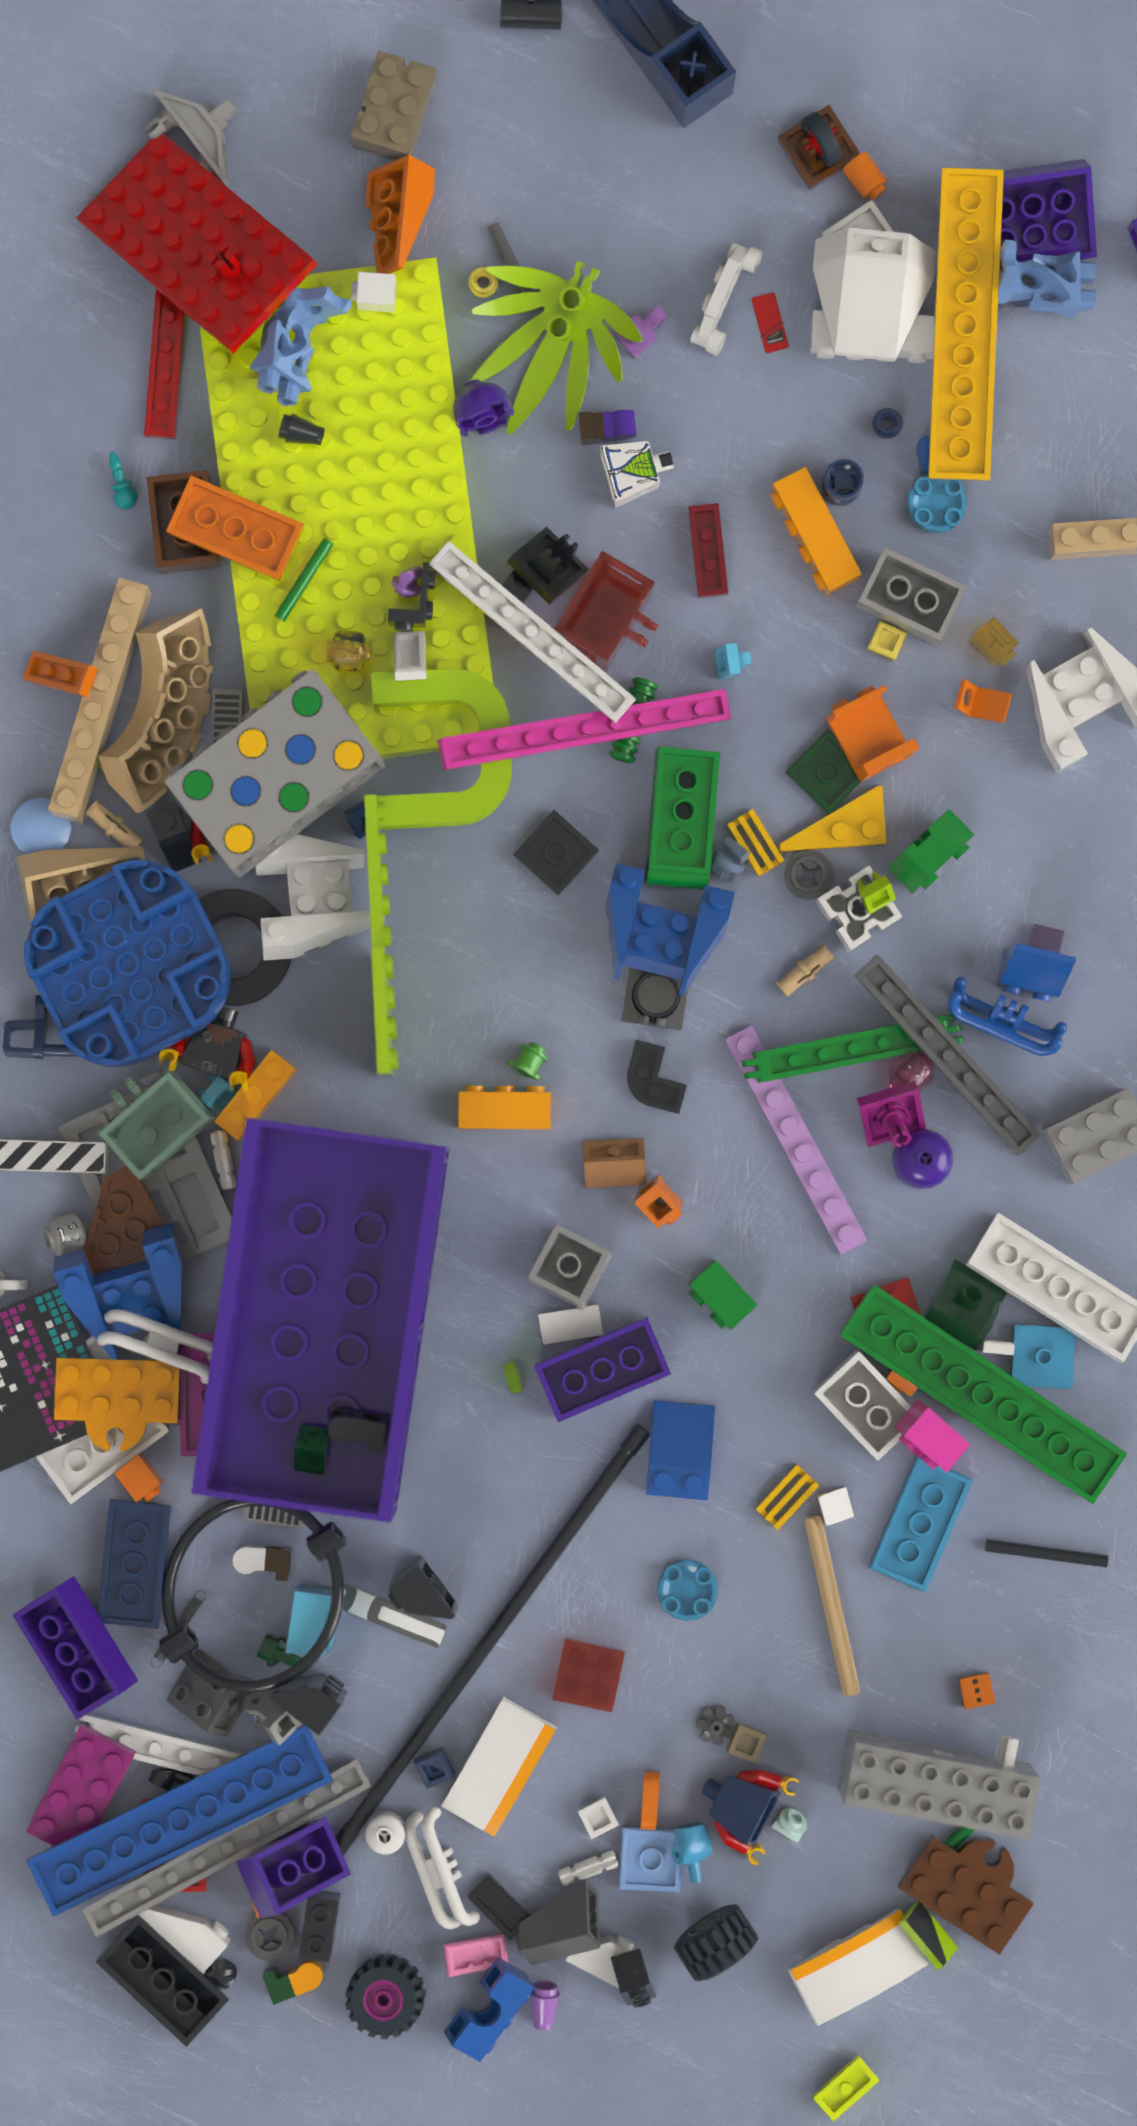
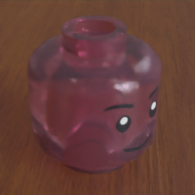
M907 1052L889 1067L888 1073L891 1079L889 1085L892 1088L916 1081L920 1093L932 1082L934 1066L923 1053Z

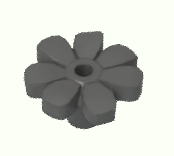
M716 1706L715 1712L710 1707L702 1710L705 1718H698L696 1720V1727L704 1729L700 1733V1738L706 1742L712 1737L714 1745H721L723 1743V1736L728 1739L731 1738L733 1729L729 1726L735 1723V1719L731 1714L725 1716L726 1709L724 1706Z

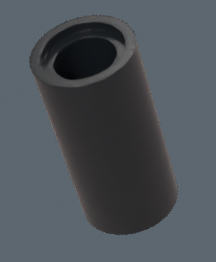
M501 0L500 27L561 30L562 0Z

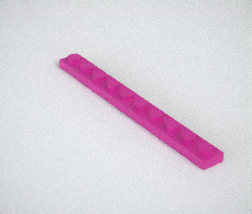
M722 689L631 705L616 723L601 711L445 737L438 739L437 742L444 771L727 721L731 719L726 691Z

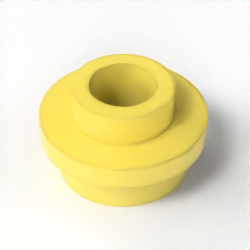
M487 267L475 269L468 279L470 291L480 298L490 297L498 289V278L487 272ZM480 279H487L489 285L486 288H481L478 285V281Z

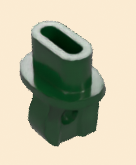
M268 1634L264 1637L257 1653V1657L267 1661V1666L270 1668L280 1661L293 1666L302 1659V1657L296 1654L286 1653L287 1644L284 1637L281 1636L276 1639Z

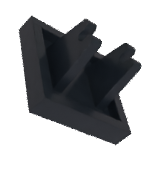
M545 527L512 554L507 563L550 605L584 577L589 569L575 555L578 544L574 542L570 545L568 543L570 538L568 534L558 538L548 527Z

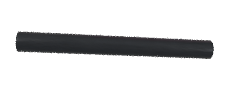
M986 1539L985 1542L986 1552L1104 1568L1108 1566L1107 1555Z

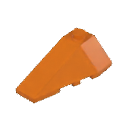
M411 155L404 156L371 170L367 175L365 202L366 208L370 209L372 214L369 226L370 230L375 232L376 240L373 244L377 273L390 274L403 269L433 198L435 169Z

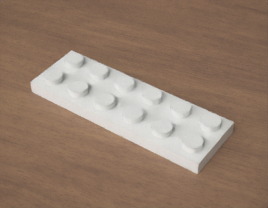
M999 1212L995 1214L965 1265L1120 1364L1123 1363L1137 1340V1300Z

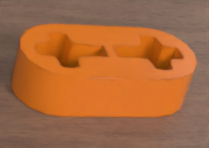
M644 1770L640 1829L656 1830L660 1772Z

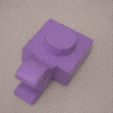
M658 305L644 320L638 314L632 318L643 338L641 343L631 341L617 332L614 336L635 359L657 340L653 330L667 319V314Z

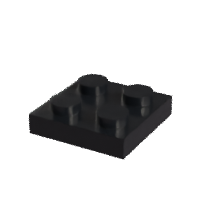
M553 810L517 849L513 856L559 896L599 852V849L559 813Z

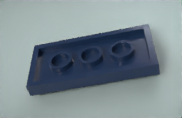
M116 1499L109 1500L98 1616L104 1624L159 1628L172 1505L146 1502L136 1503L135 1501Z

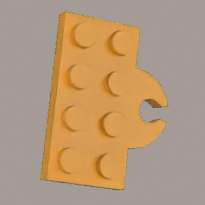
M56 1358L54 1420L85 1421L87 1434L92 1442L102 1450L109 1452L111 1449L107 1435L112 1428H119L124 1433V1441L120 1445V1452H123L139 1443L145 1434L147 1423H178L180 1368L154 1360Z

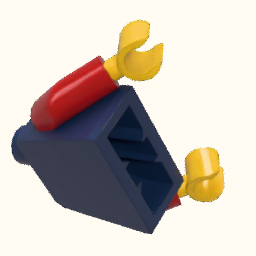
M762 1769L743 1770L736 1776L728 1775L723 1784L713 1778H709L703 1787L702 1794L714 1800L709 1815L714 1819V1827L722 1842L742 1855L746 1853L749 1862L753 1865L759 1864L758 1860L751 1856L753 1852L760 1851L762 1854H766L763 1846L757 1843L781 1795L778 1789L780 1788L782 1792L789 1796L796 1794L786 1789L789 1781L799 1783L798 1779L791 1775H786L782 1778L779 1774Z

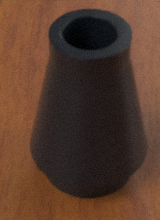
M294 413L291 415L284 414L278 438L285 439V443L321 446L325 428L317 426Z

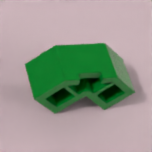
M948 809L887 868L912 894L920 886L926 890L938 878L935 872L952 856L957 860L970 848L966 842L974 834Z

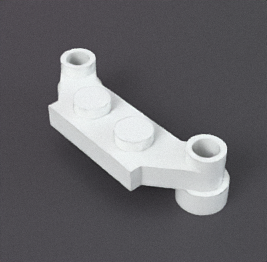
M736 243L731 245L725 267L720 266L715 275L714 283L717 285L713 294L708 293L703 302L702 311L705 312L701 326L696 325L690 342L706 348L705 351L710 354L719 355L726 339V333L717 330V324L742 269L754 274L762 259V250L752 246L749 249Z

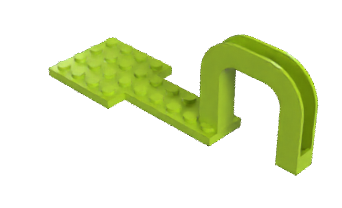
M463 669L426 670V679L395 681L394 672L371 673L373 708L460 704L466 706L475 714L479 724V732L510 726L508 709L502 695L491 682L474 672ZM512 759L481 764V773L477 782L469 789L461 792L377 796V794L364 795L377 1073L381 1077H394L393 1070H399V1056L396 1048H392V1040L398 1039L397 1021L390 1015V1009H396V997L392 985L389 986V979L394 978V961L391 954L386 953V946H392L390 925L385 926V916L390 915V898L388 894L383 895V885H389L387 864H382L381 854H387V839L385 833H380V830L463 826L481 821L492 814L506 797L512 777Z

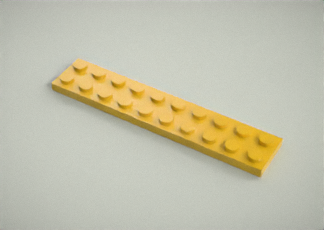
M941 169L928 479L990 480L1004 170Z

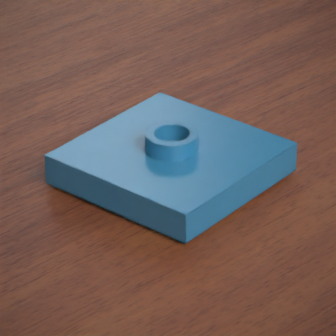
M1013 1324L1012 1343L1015 1347L1011 1360V1376L1028 1387L1073 1389L1075 1334L1064 1327Z

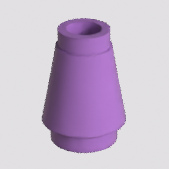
M537 1981L533 1983L534 1989L530 1996L534 2028L550 2030L560 1992L557 1990V1984L554 1982Z

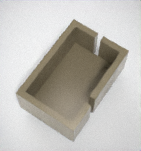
M378 50L361 102L362 111H358L350 136L352 146L392 160H397L407 155L413 156L438 80L436 68L411 60L407 66L405 65L404 58Z

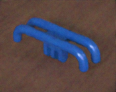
M958 977L954 981L953 992L948 999V1008L953 1017L960 1022L1038 1056L1052 1055L1063 1045L1061 1037L1067 1031L1065 1022H1058L1052 1029L1041 1028L1023 1020L1028 1011V1006L1023 1004L1019 1012H1016L1014 1010L1017 1001L1012 999L1008 1007H1005L1003 1005L1006 1001V996L1001 994L994 1006L971 997L965 992L967 981L964 977ZM960 1004L965 1006L966 1008H969L975 1012L987 1016L988 1020L983 1019L977 1015H974L968 1011H965L964 1009H962ZM1018 1030L1038 1040L1050 1042L1047 1044H1040L1022 1035H1019L1016 1032Z

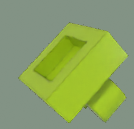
M876 872L871 873L874 881L868 885H864L861 880L857 881L860 897L869 914L896 900L890 881L885 875L880 877Z

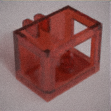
M602 551L554 630L595 665L607 672L626 639L644 648L649 643L644 636L632 631L636 622L654 632L659 625L642 614L653 596L655 582ZM612 566L627 574L628 576L632 577L633 579L637 580L641 584L635 582L634 580L615 570L614 568H612Z

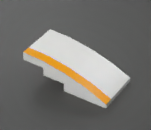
M503 1696L443 1800L441 1807L486 1833L495 1836L557 1727Z
M901 1909L891 1911L872 1924H865L843 1939L834 1940L788 1969L815 2025L819 2026L851 2010L929 1965L923 1952L898 1923L904 1916Z

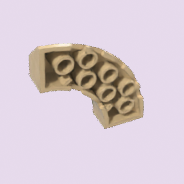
M202 608L159 619L135 632L142 663V681L134 714L121 736L107 750L98 755V758L110 786L136 813H141L168 791L166 789L167 785L164 782L169 778L167 776L168 773L176 766L185 764L189 755L194 754L202 736L199 731L204 715H208L212 693H208L209 673H213V665H209L208 646H211V641Z

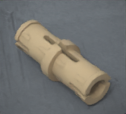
M96 800L86 811L85 815L105 831V836L114 838L124 848L140 847L144 839L125 825V820L121 816L117 818L100 801Z
M821 944L803 961L798 960L795 963L796 966L775 983L784 995L789 997L802 984L807 981L811 982L815 978L814 975L835 958L826 946Z

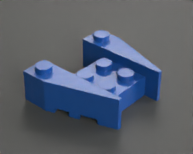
M616 863L605 906L613 955L614 979L619 980L622 966L682 980L679 995L683 996L702 965L710 957L717 943L724 936L735 892L705 885L697 916L638 902L646 870Z
M173 1223L143 1231L142 1247L147 1260L93 1275L84 1249L54 1257L53 1274L62 1299L96 1340L104 1332H117L127 1335L143 1330L123 1322L111 1324L105 1322L104 1315L113 1309L126 1310L162 1324L169 1322L171 1327L181 1330L182 1248ZM107 1344L102 1346L112 1360L117 1359V1345Z

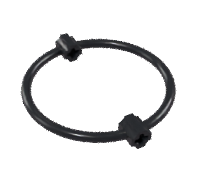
M231 1499L220 1502L205 1511L180 1537L167 1564L163 1581L162 1609L168 1634L159 1640V1648L162 1654L170 1663H176L182 1659L194 1673L205 1681L219 1688L234 1692H263L278 1688L298 1678L326 1650L340 1620L344 1601V1574L338 1550L347 1545L346 1537L335 1522L331 1521L323 1526L316 1517L306 1510ZM243 1507H271L293 1515L313 1532V1534L306 1538V1545L318 1561L328 1560L332 1582L330 1609L326 1623L315 1644L292 1667L264 1679H233L211 1670L192 1653V1651L199 1647V1639L188 1624L178 1626L174 1603L176 1578L182 1559L190 1544L212 1521L223 1514Z

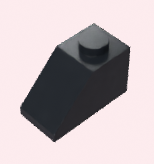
M173 802L147 813L157 841L171 869L179 872L195 865L192 857L193 847L190 832L179 806Z

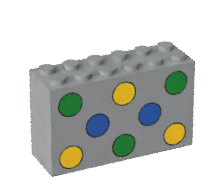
M311 669L309 672L303 670L291 680L292 685L284 691L278 689L266 699L267 704L259 710L253 708L242 717V723L234 729L231 726L223 730L217 736L218 741L210 747L205 745L198 749L192 755L194 759L185 766L180 764L173 768L167 775L169 778L164 781L222 859L239 878L386 767L379 753L314 669Z

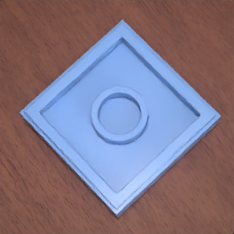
M622 1826L619 1890L680 1893L682 1865L676 1864L671 1855L675 1840V1829L656 1828V1830H646L635 1826Z

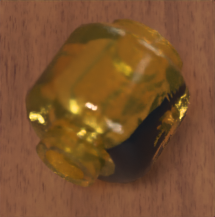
M339 630L334 633L333 638L328 637L326 660L331 662L335 670L360 672L364 667V663L371 661L372 644L366 643V638L362 632Z

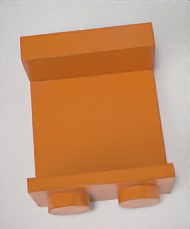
M872 685L857 694L859 698L851 702L846 698L831 707L833 711L826 718L860 782L910 758L920 749L914 738L906 742L881 697L887 691L885 685L877 689Z

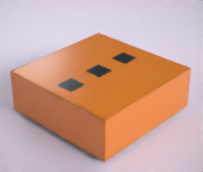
M989 1672L958 1678L965 1710L995 1704Z

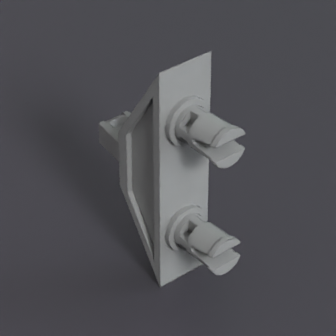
M152 89L164 105L162 107L164 111L146 125H143V129L147 134L152 132L149 136L151 139H154L161 134H165L175 125L176 127L180 126L201 153L199 155L200 159L197 162L213 175L217 174L221 181L229 188L226 136L223 132L230 127L227 122L238 113L231 101L227 99L216 108L213 104L204 108L201 104Z

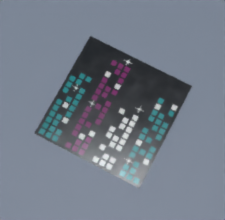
M58 1285L0 1309V1472L88 1435L85 1421L54 1420L56 1358L93 1359L76 1317L62 1299Z

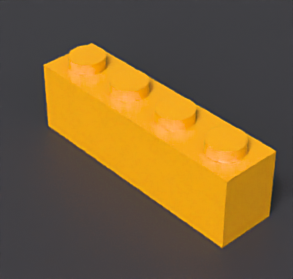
M804 467L773 483V493L770 494V498L777 510H783L787 518L784 521L785 527L791 537H797L801 545L798 548L799 554L805 564L810 562L815 572L812 574V578L818 590L824 589L828 596L859 580L862 573L807 468Z

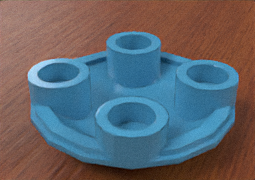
M925 474L917 479L909 490L907 505L909 515L915 524L925 531L940 533L949 531L961 522L966 512L967 499L960 480L928 479V474Z
M690 1559L677 1561L668 1566L660 1576L657 1587L659 1602L664 1611L672 1617L683 1621L698 1620L706 1616L715 1605L718 1596L717 1580L712 1571L701 1562Z

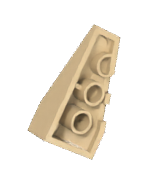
M143 847L50 849L16 856L20 883L30 922H32L38 911L56 896L59 898L111 871V867L119 863L145 860Z

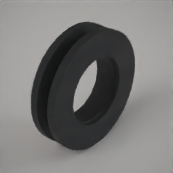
M222 889L209 893L199 899L212 925L220 919L235 916L246 918L253 922L261 932V918L283 917L269 901L247 890ZM262 958L258 967L247 976L236 979L231 978L229 994L224 1005H247L268 996L283 981L289 969L291 959L263 961Z

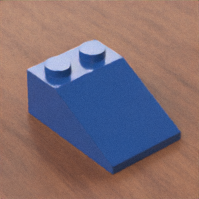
M1015 943L1004 949L996 984L1003 986V992L1020 995L1021 991L1033 993L1032 999L1050 1002L1051 998L1055 999L1060 996L1077 957Z
M654 1400L646 1495L708 1501L715 1406Z

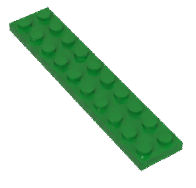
M874 1283L839 1332L841 1337L1092 1504L1097 1500L1127 1456V1453Z

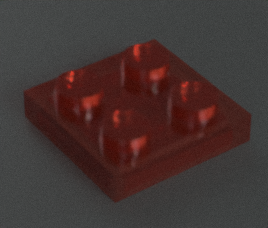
M565 1638L552 1700L613 1712L625 1650Z

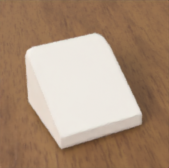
M846 1487L816 1495L825 1526L854 1517Z

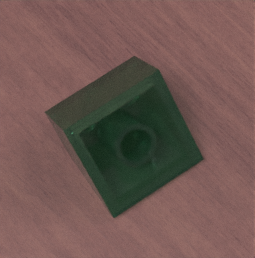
M955 1259L932 1297L924 1317L960 1342L976 1350L992 1329L1007 1291Z

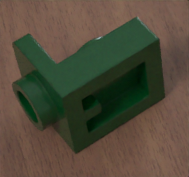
M307 1424L300 1425L294 1448L295 1471L324 1475L327 1464V1446L330 1438L328 1428Z

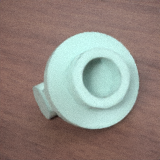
M785 1808L779 1813L778 1817H775L770 1827L798 1843L802 1834L807 1829V1822L798 1810Z

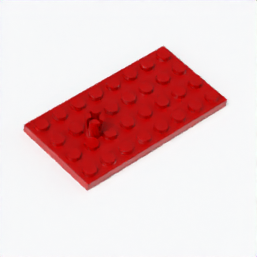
M164 134L150 139L76 217L86 229L232 354L248 340L318 265L314 258Z

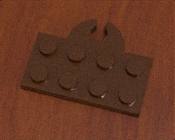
M931 1834L897 1886L1000 1955L1034 1905L1032 1900L1010 1886L1014 1877V1863L1010 1853L1002 1846L999 1849L997 1861L986 1863L984 1862V1854L987 1850L994 1848L996 1844L994 1839L988 1837L974 1838L965 1842L956 1851Z

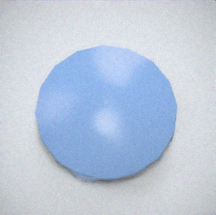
M42 797L29 799L20 805L13 814L10 825L12 839L18 849L25 854L42 850L63 849L69 840L72 832L70 820L53 816L49 812L48 807L51 799Z

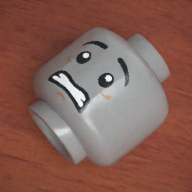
M68 1213L49 1219L47 1227L43 1228L47 1249L50 1252L54 1251L59 1256L84 1249L90 1232L87 1220L82 1221L75 1213Z

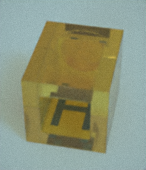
M995 616L968 641L992 668L999 662L1002 666H1005L1017 655L1014 649L1019 644Z

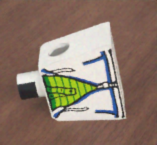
M649 441L600 446L599 453L615 508L659 488L660 479L658 473L674 468L670 451L653 455Z

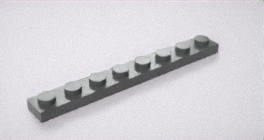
M875 955L854 975L1015 1155L1022 1153L1040 1135L879 955Z

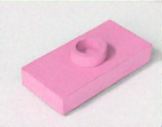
M503 1933L443 1944L446 1974L449 1977L487 1970L497 1957L508 1963Z

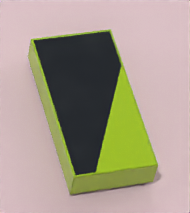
M919 1901L914 1902L898 1922L936 1970L943 1968L958 1949L954 1941Z

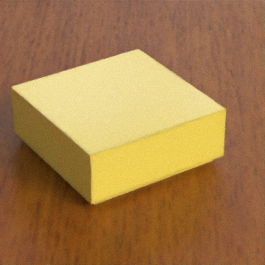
M879 620L867 650L895 661L907 632Z

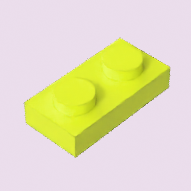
M857 2055L816 2091L812 2097L834 2122L880 2080L865 2061Z

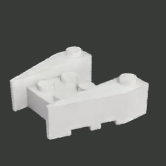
M1089 628L1082 635L1090 649L1045 674H1042L1035 660L1026 666L1035 717L1040 732L1041 747L1056 773L1088 754L1074 728L1107 709L1121 703L1132 724L1137 728V668L1093 628Z
M297 834L255 866L256 876L287 874L290 916L261 918L263 961L293 959L304 955V952L313 948L327 946L331 941L346 935L350 937L370 929V910L352 911L349 869L364 868V849Z

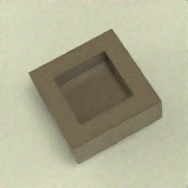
M737 1722L726 1751L731 1755L756 1764L767 1734Z

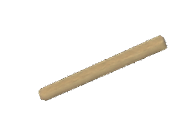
M814 1515L804 1519L842 1693L844 1696H854L860 1693V1686L823 1520L820 1515Z

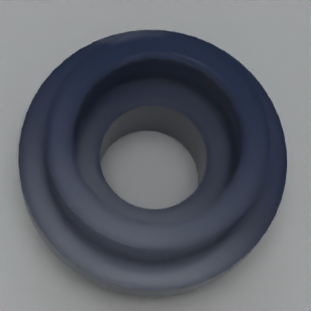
M892 408L879 410L872 421L874 432L884 439L896 437L903 426L901 415ZM885 419L890 420L893 427L885 429L882 426V421Z

